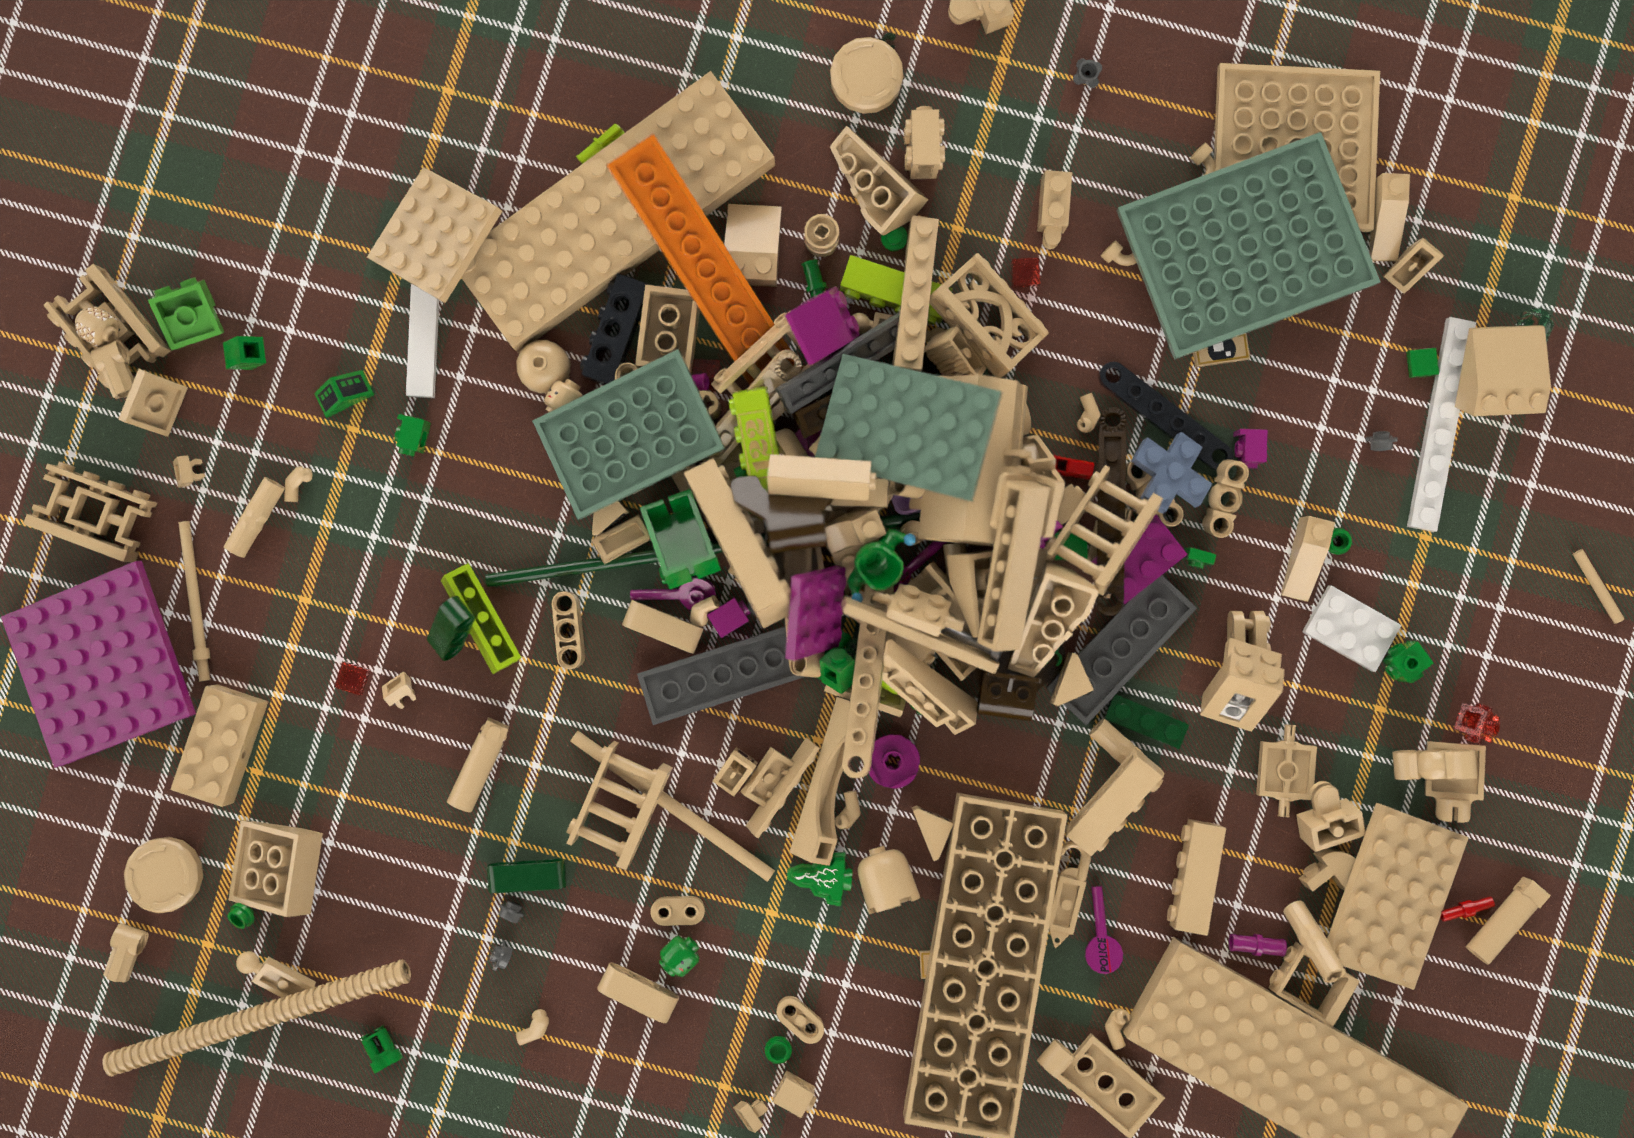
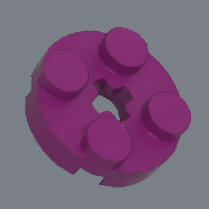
M887 734L879 737L874 743L869 775L876 783L884 787L897 789L908 785L914 780L920 765V756L917 748L909 739L902 735ZM890 754L894 757L899 756L901 759L897 762L898 767L895 769L891 765L887 767L885 764L888 761L887 756Z

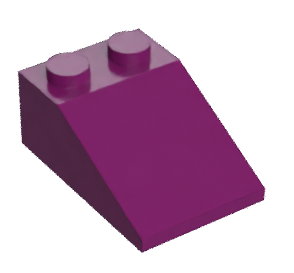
M837 286L808 299L785 314L809 365L816 363L860 335L858 332V322L854 316L850 315L846 307V297L841 291H838Z

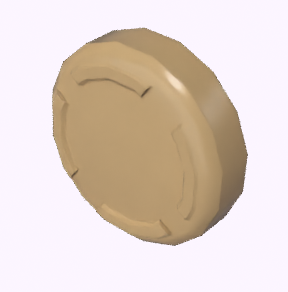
M872 37L856 38L843 45L834 56L830 69L831 87L838 101L849 110L862 114L879 112L890 106L899 95L903 82L902 62L897 52L885 41Z
M173 837L152 839L137 847L128 858L124 871L125 888L131 899L144 910L155 913L172 912L191 902L199 892L203 879L202 862L195 849L183 840Z

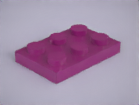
M1157 515L1154 516L1125 561L1124 605L1188 555ZM1097 556L1090 562L1097 565Z

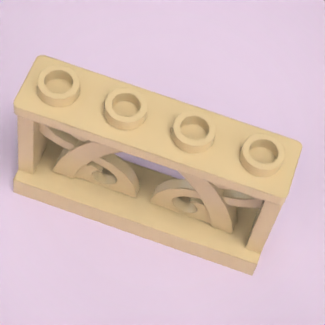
M976 253L930 295L929 304L950 327L957 325L984 365L997 378H1002L1011 371L1021 359L1049 334L1044 324L1032 314L1024 301L1015 295L1008 287L1007 282L998 276L991 268L989 262L982 258L979 253ZM969 273L974 277L970 283L971 290L968 289L965 281L966 275ZM958 280L962 292L953 294L948 288ZM976 302H985L998 306L1001 316V329L994 326H981L977 321L979 309ZM969 307H971L972 314L967 310ZM1018 328L1028 338L1027 342H1018L1012 338V336L1020 337L1023 335L1018 331ZM989 333L995 334L997 336H994L992 338ZM1009 345L1020 350L1012 358L1006 353Z

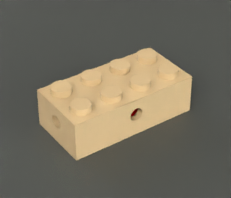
M221 685L206 686L170 790L221 807L233 804L268 701Z

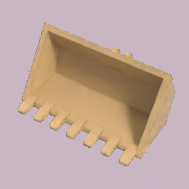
M984 375L939 376L999 390L1003 394L973 502L925 490L922 498H911L909 501V508L921 510L920 521H909L907 523V531L919 533L918 539L994 547L997 529L991 527L990 521L999 477L1002 473L1030 475L1031 472L1030 468L1021 466V458H1032V451L1022 450L1028 387L1016 380Z

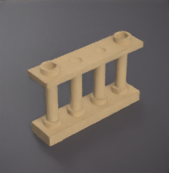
M786 312L779 315L774 321L775 325L729 368H724L715 375V381L711 385L720 394L725 389L731 395L736 391H742L734 381L745 371L755 380L762 371L754 362L765 352L773 359L780 352L774 344L784 334H787L801 350L785 317ZM783 359L780 368L783 371H789L793 368V365L787 359ZM807 364L803 369H801V371L798 374L805 371L814 364ZM780 397L771 406L773 422L786 411Z
M1106 465L1100 473L1096 471L1088 483L1090 489L1059 536L1051 538L1044 550L1047 552V562L1052 563L1056 555L1092 575V579L1095 580V586L1099 588V594L1102 596L1156 515L1163 500L1162 497L1155 493L1152 494L1149 500H1140L1107 481L1110 468ZM1101 489L1134 508L1139 515L1135 522H1126L1093 503L1092 501ZM1085 511L1122 532L1121 535L1124 536L1120 545L1116 542L1113 545L1079 525L1078 522ZM1073 533L1107 553V557L1110 558L1105 567L1102 565L1097 566L1063 546L1069 535Z
M613 741L608 747L604 746L598 757V761L601 762L578 818H573L567 829V833L570 834L567 844L572 846L578 837L581 836L616 852V856L620 857L616 866L627 870L632 863L673 767L663 763L658 770L655 768L650 770L615 754L619 742ZM613 764L648 780L647 783L651 785L648 793L643 792L641 795L604 778L609 765ZM602 788L637 804V808L640 809L637 818L632 817L631 819L594 802L599 789ZM589 812L626 828V832L630 833L627 842L622 841L620 843L585 827L584 823Z

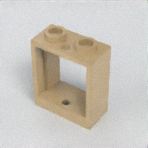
M1295 942L1293 946L1287 949L1280 969H1276L1271 975V984L1268 988L1278 996L1333 1028L1360 981L1346 972L1343 977L1333 983L1319 1009H1315L1284 990L1302 957L1305 955L1310 958L1306 954L1304 947Z

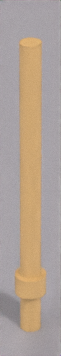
M190 521L179 522V531L195 646L192 653L193 661L197 662L199 682L210 680L208 665L210 650L206 648Z

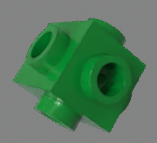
M1418 641L1396 644L1387 651L1389 655L1383 658V662L1387 666L1385 671L1393 680L1399 682L1413 683L1419 680L1424 675L1423 671L1434 664Z

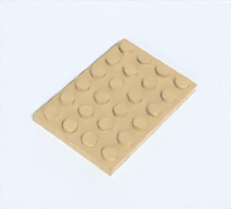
M1376 803L1327 938L1343 966L1413 990L1415 989L1438 925L1441 911H1443L1469 837Z

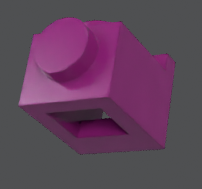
M1239 429L1233 432V437H1239V441H1236L1234 448L1235 457H1238V461L1244 463L1248 469H1257L1258 465L1267 462V430Z

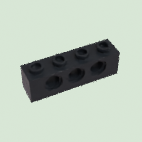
M618 273L616 279L610 281L607 289V295H610L606 305L603 304L598 314V320H601L597 330L592 331L589 339V345H591L589 355H584L581 361V375L585 379L602 385L615 380L616 369L625 363L642 315L645 285H648L647 283ZM628 300L630 304L627 310L622 312L616 310V305L619 301ZM619 325L621 330L617 336L610 337L607 335L610 326ZM603 350H610L612 353L611 358L607 362H600L598 359L599 353Z

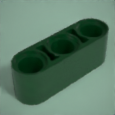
M458 596L451 597L440 606L427 637V641L443 661L452 659L462 650L475 621L474 615Z
M565 859L488 864V893L542 891L565 888Z

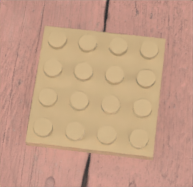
M423 167L367 258L446 303L503 211L490 202Z

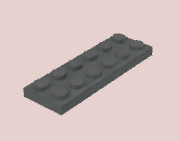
M1161 575L1128 601L1122 610L1115 614L1077 654L1093 687V691L1063 705L1084 725H1087L1197 607ZM1060 673L1046 686V689L1052 694Z
M786 627L638 673L637 676L652 724L662 723L805 677L794 675L790 671L789 659H785Z

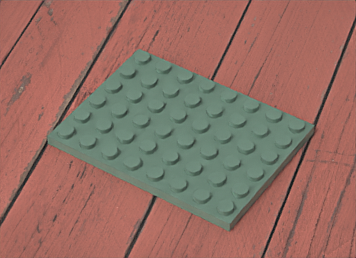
M1321 132L1123 205L1116 210L1174 360L1380 283L1375 266Z

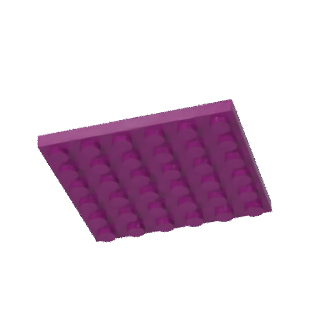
M134 561L1 617L54 768L62 767L196 715L142 561Z

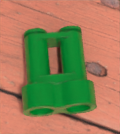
M384 1025L374 1030L376 1033L372 1035L368 1033L360 1038L372 1062L370 1066L374 1074L404 1058L400 1049L395 1048ZM376 1035L384 1049L382 1053L378 1051L373 1041Z

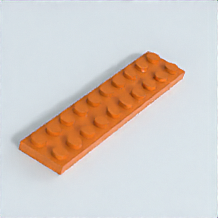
M652 134L608 163L606 167L727 353L735 362L775 324L657 138ZM783 337L774 344L779 351L791 350ZM765 352L754 363L763 371L772 358ZM786 358L794 366V359ZM747 371L742 373V376L750 386L754 381L753 377Z

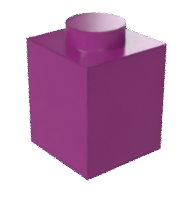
M733 598L707 616L720 637L723 638L749 622L750 620L747 616L751 612L743 600L738 602L736 598Z

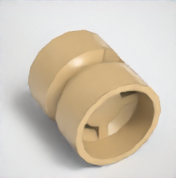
M817 214L811 217L804 228L806 248L812 255L817 257L829 256L837 249L839 244V226L831 216L826 214Z

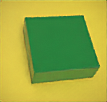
M1436 348L1409 350L1406 352L1409 378L1439 374Z

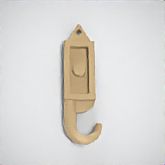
M1072 840L1062 846L1061 856L1069 848L1078 849L1081 856L1078 868H1065L1058 874L1049 924V932L1055 948L1070 934H1074L1091 861V856Z

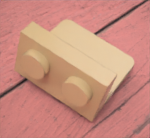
M1002 473L999 477L990 521L991 527L998 528L1006 481H1032L1050 488L1041 536L1053 538L1064 483L1043 475Z

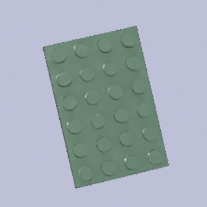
M678 349L533 420V424L577 519H583L726 449L685 360Z
M842 354L815 458L871 461L870 473H876L878 478L973 502L1003 392Z

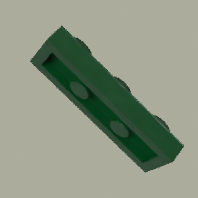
M1116 694L1109 701L1103 716L1108 721L1177 749H1180L1189 724Z

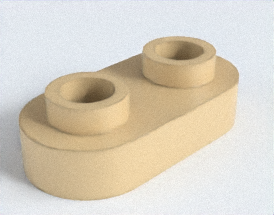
M696 896L661 897L651 907L653 921L662 926L694 925L699 923L705 914V905ZM693 907L696 910V914L690 916L686 913V909ZM666 908L669 911V915L661 916L659 910Z
M786 996L779 1001L777 1005L779 1021L805 1043L813 1044L823 1037L824 1023L822 1019L801 1000L794 996ZM789 1005L794 1006L795 1012L787 1013L785 1008ZM812 1023L816 1028L814 1031H808L806 1025Z

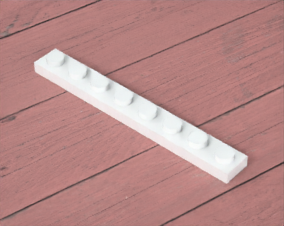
M1449 317L1445 321L1438 358L1439 374L1435 375L1407 527L1431 532H1437L1460 412V409L1455 407L1468 331L1469 328L1476 327V322L1453 317Z

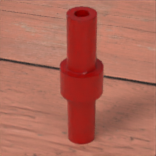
M1486 897L1473 902L1471 900L1459 902L1458 906L1441 911L1440 918L1445 922L1458 917H1472L1476 915V912L1495 907V902L1492 897Z

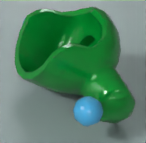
M889 529L878 541L869 542L858 550L854 560L855 568L847 579L852 599L859 602L863 601L860 588L864 583L873 590L884 591L898 582L902 576L904 566L903 561L894 550L897 544L905 542L909 546L915 544L916 537L913 534L906 535L898 530Z

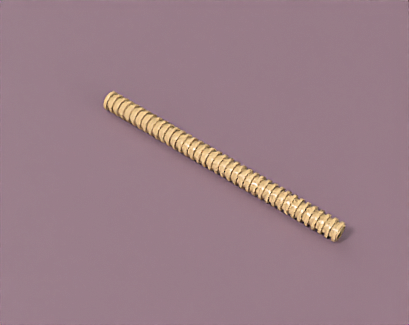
M401 959L397 963L385 964L381 968L376 967L373 970H367L365 973L360 972L357 975H351L349 978L344 977L342 980L338 979L333 983L329 982L326 985L322 984L318 987L310 988V990H303L302 993L297 992L294 995L286 996V998L281 997L278 1000L270 1001V1003L265 1002L262 1005L259 1004L246 1010L243 1009L239 1012L231 1013V1015L227 1014L223 1017L215 1018V1020L211 1019L199 1025L196 1024L183 1030L180 1029L176 1032L152 1038V1040L148 1039L144 1042L132 1044L129 1047L126 1046L113 1052L110 1051L105 1053L103 1057V1068L106 1074L112 1077L125 1071L128 1072L141 1066L144 1067L148 1064L156 1063V1061L159 1062L172 1056L185 1054L188 1051L201 1049L204 1046L217 1044L219 1041L223 1042L227 1039L235 1038V1036L239 1037L251 1031L255 1032L267 1026L271 1027L274 1024L282 1023V1021L286 1022L290 1019H296L298 1016L302 1017L306 1014H312L314 1011L318 1012L322 1009H328L330 1006L334 1007L346 1001L350 1002L354 998L359 999L362 996H369L370 993L382 992L386 988L398 987L402 983H409L411 978L410 968L407 962Z

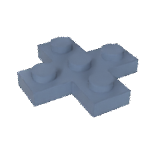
M1182 432L1175 436L1167 451L1148 437L1144 439L1131 460L1133 464L1152 476L1140 499L1149 500L1153 493L1162 497L1163 500L1158 510L1161 514L1168 510L1176 494L1192 506H1200L1212 483L1192 470L1191 467L1203 447Z

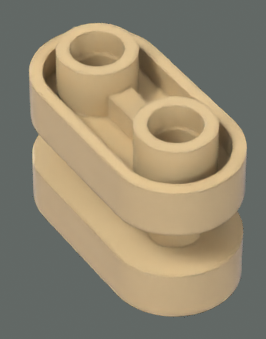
M1229 611L1227 617V640L1230 637L1245 642V630H1248L1249 644L1271 650L1270 644L1267 643V632L1270 631L1271 627L1269 616H1266L1264 611H1251L1249 619H1245L1242 611Z

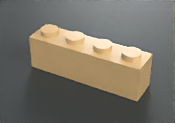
M1135 748L1066 826V836L1090 856L1097 850L1101 852L1107 846L1110 835L1114 831L1119 832L1125 826L1128 815L1132 811L1137 812L1145 802V796L1150 791L1153 793L1160 787L1163 782L1161 768Z
M1188 819L1187 825H1183L1181 831V840L1184 841L1182 852L1179 851L1176 866L1179 868L1178 878H1174L1172 883L1174 901L1173 905L1169 906L1167 912V920L1170 921L1169 925L1175 930L1208 936L1226 828L1220 824Z

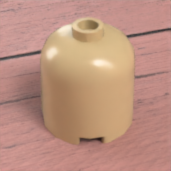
M885 846L869 850L870 856L864 858L859 863L858 877L869 914L900 906L903 902L921 898L908 861L902 852L895 849L885 850Z

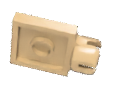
M1427 741L1426 750L1475 749L1477 778L1425 779L1424 795L1435 798L1436 817L1442 821L1452 822L1453 811L1454 821H1457V823L1468 822L1470 820L1472 802L1484 800L1486 746Z

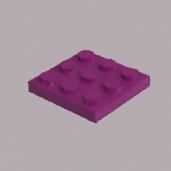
M836 565L792 576L785 659L796 661L839 647V642L842 638L841 617L843 610L841 603L847 582L845 577L846 567Z

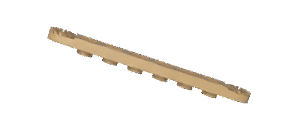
M865 584L863 603L887 613L888 605L873 601L876 590L871 589ZM894 585L881 592L892 595L894 593ZM862 620L860 621L842 761L844 772L851 778H863L869 773L871 768L882 687L884 651L889 632ZM859 756L862 758L864 766L860 772L856 773L851 770L850 762L853 757Z

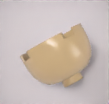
M535 340L527 344L519 353L516 361L517 374L521 382L533 392L547 394L555 381L565 383L566 379L570 377L571 361L566 351L557 343L548 340Z

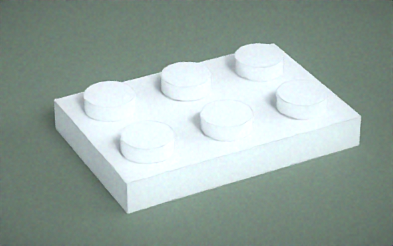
M1327 586L1302 632L1366 669L1376 672L1402 625L1337 588Z

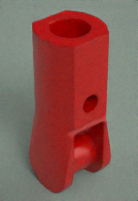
M1053 455L1056 459V470L1058 461L1065 462L1064 471L1057 470L1059 475L1090 480L1093 476L1094 462Z

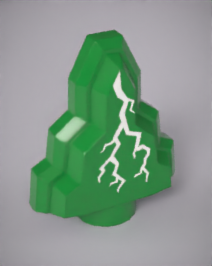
M834 852L830 866L816 863H800L788 868L787 880L798 887L810 888L814 896L825 898L827 904L841 906L844 890L851 891L853 869L846 868V852Z

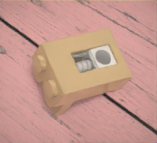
M1229 637L1225 643L1223 665L1202 695L1200 715L1252 732L1283 692L1284 669H1281L1282 654Z

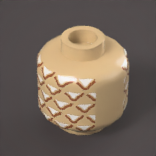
M89 307L80 311L76 316V333L92 345L102 347L117 339L119 335L118 320L103 309Z

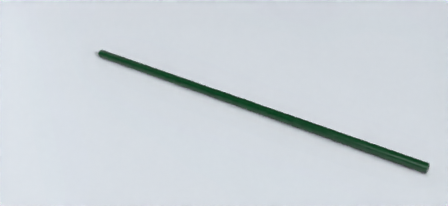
M921 512L911 515L897 513L879 517L884 529L903 526L912 520L920 521ZM761 533L760 535L765 545L768 546V542L765 541V533ZM717 540L710 541L715 554L723 553ZM653 549L626 553L606 564L599 557L490 573L485 575L487 587L656 563L659 561Z

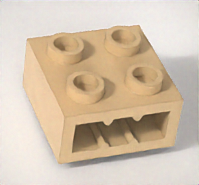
M921 106L916 108V110H911L910 119L905 120L904 144H909V146H906L904 165L905 171H910V179H936L938 170L943 169L945 146H940V143H942V135H944V119H939V109L932 110L930 106Z

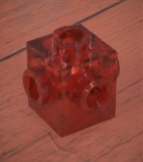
M1463 703L1453 729L1465 734L1463 739L1476 744H1480L1481 740L1492 743L1493 737H1496L1500 730V717L1492 713L1493 708L1479 703H1476L1474 707Z

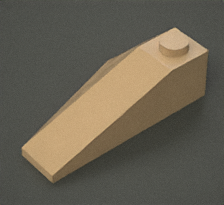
M848 126L843 129L831 144L830 149L842 173L845 174L849 182L850 190L861 207L860 211L863 217L881 235L884 236L911 221L912 215L915 216L929 200Z
M1045 561L1027 610L1020 650H1013L1008 669L1034 678L1053 657L1058 647L1065 640L1067 641L1074 629L1090 615L1099 593V588L1073 570Z

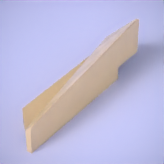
M891 639L886 642L882 680L935 727L945 723L951 732L956 735L976 724L978 703L974 698Z

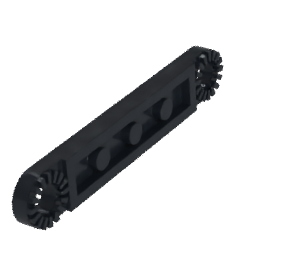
M1109 362L1100 369L1098 374L1100 384L1165 435L1174 440L1175 436L1182 432L1203 448L1197 459L1201 460L1210 469L1217 470L1219 466L1212 459V453L1216 449L1225 453V460H1233V452L1228 445L1122 364ZM1108 369L1117 370L1120 376L1118 382L1111 383L1106 379L1105 374Z

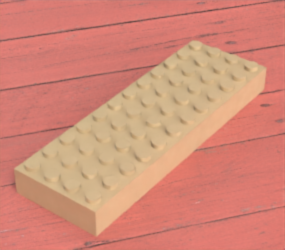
M711 71L489 232L461 278L512 348L518 353L527 344L539 339L606 290L610 281L616 279L617 273L625 276L660 250L606 167L608 163L654 134L705 216L709 215L775 166L773 154Z
M956 793L952 817L953 826L949 835L903 1110L904 1122L906 1124L987 1138H1014L1067 821V814L1065 812Z
M1176 937L1172 938L1131 1012L1129 1023L1126 1022L1121 1030L1128 1040L1301 1138H1452L1469 1105L1452 1093L1337 1028L1329 1027L1282 997Z

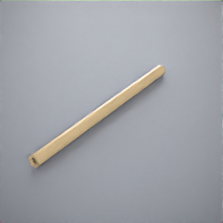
M577 731L570 742L598 761L603 748L580 731ZM613 764L609 765L608 769L640 792L648 793L651 786L647 783L648 780ZM664 791L662 792L657 804L768 882L775 872L774 869Z

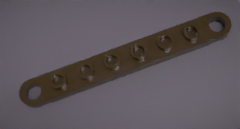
M1109 407L1103 410L1099 418L1098 472L1100 473L1105 465L1108 466L1110 470L1107 481L1126 491V414L1120 408ZM1110 416H1116L1121 422L1117 427L1114 426L1113 428L1112 426H1107L1105 420ZM1100 489L1098 492V505L1125 521V503ZM1097 518V535L1113 545L1115 542L1120 545L1124 538L1121 535L1122 532ZM1098 548L1097 566L1102 565L1105 567L1110 558L1107 557V553ZM1125 562L1104 595L1102 596L1099 593L1097 595L1096 606L1105 615H1115L1124 606ZM1112 594L1117 597L1118 603L1111 608L1104 606L1102 603L1103 597Z

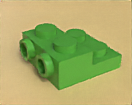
M193 277L180 282L181 288L171 290L170 286L160 288L154 291L156 296L148 300L171 351L224 333L213 307L216 304L205 280L197 282L196 278Z

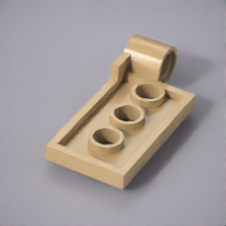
M1091 1033L1074 1053L1054 1039L1037 1059L1045 1070L1068 1089H1072L1128 1138L1134 1136L1165 1099L1163 1094ZM1083 1057H1087L1092 1061L1091 1067L1087 1070H1080L1077 1067L1078 1061ZM1103 1075L1112 1077V1083L1107 1088L1098 1086V1080ZM1123 1093L1133 1095L1132 1102L1127 1106L1119 1104V1097Z

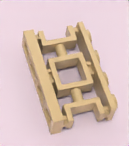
M92 264L85 270L87 275H82L79 278L87 288L70 303L66 298L57 295L53 303L46 302L44 307L49 312L47 314L48 318L56 326H61L66 332L64 334L65 339L72 346L79 348L83 353L81 355L82 360L89 367L96 369L99 373L97 376L99 381L109 388L104 374L97 369L91 357V351L99 347L82 339L76 333L75 324L66 313L74 316L81 309L94 307L91 301L103 292L113 306L104 302L98 308L103 309L118 320L120 331L116 340H119L125 346L129 354L130 362L128 366L141 355L146 361L154 363L158 356L164 357L171 350L105 269ZM136 333L145 345L138 343L129 350L124 342Z
M59 461L58 465L47 464L45 469L49 470V472L44 475L43 479L55 483L47 507L33 504V514H27L23 524L123 562L136 561L139 553L135 550L136 547L139 548L140 542L128 537L137 514L150 518L152 512H150L151 508H156L157 502L149 500L150 495L138 490H134L133 493L125 491V485L111 480L108 481V484L99 481L101 477L87 471H84L83 474L74 472L75 467ZM60 475L90 485V488L78 486L73 498L66 496L65 494L70 482L61 479ZM111 493L141 505L140 507L128 505L122 517L115 514L120 500L109 496ZM87 496L106 502L97 526L79 520ZM61 505L65 506L69 510L64 522L75 525V527L66 526L44 516L57 517ZM110 525H116L119 529L115 541L123 543L125 546L122 547L98 538L94 534L107 535Z

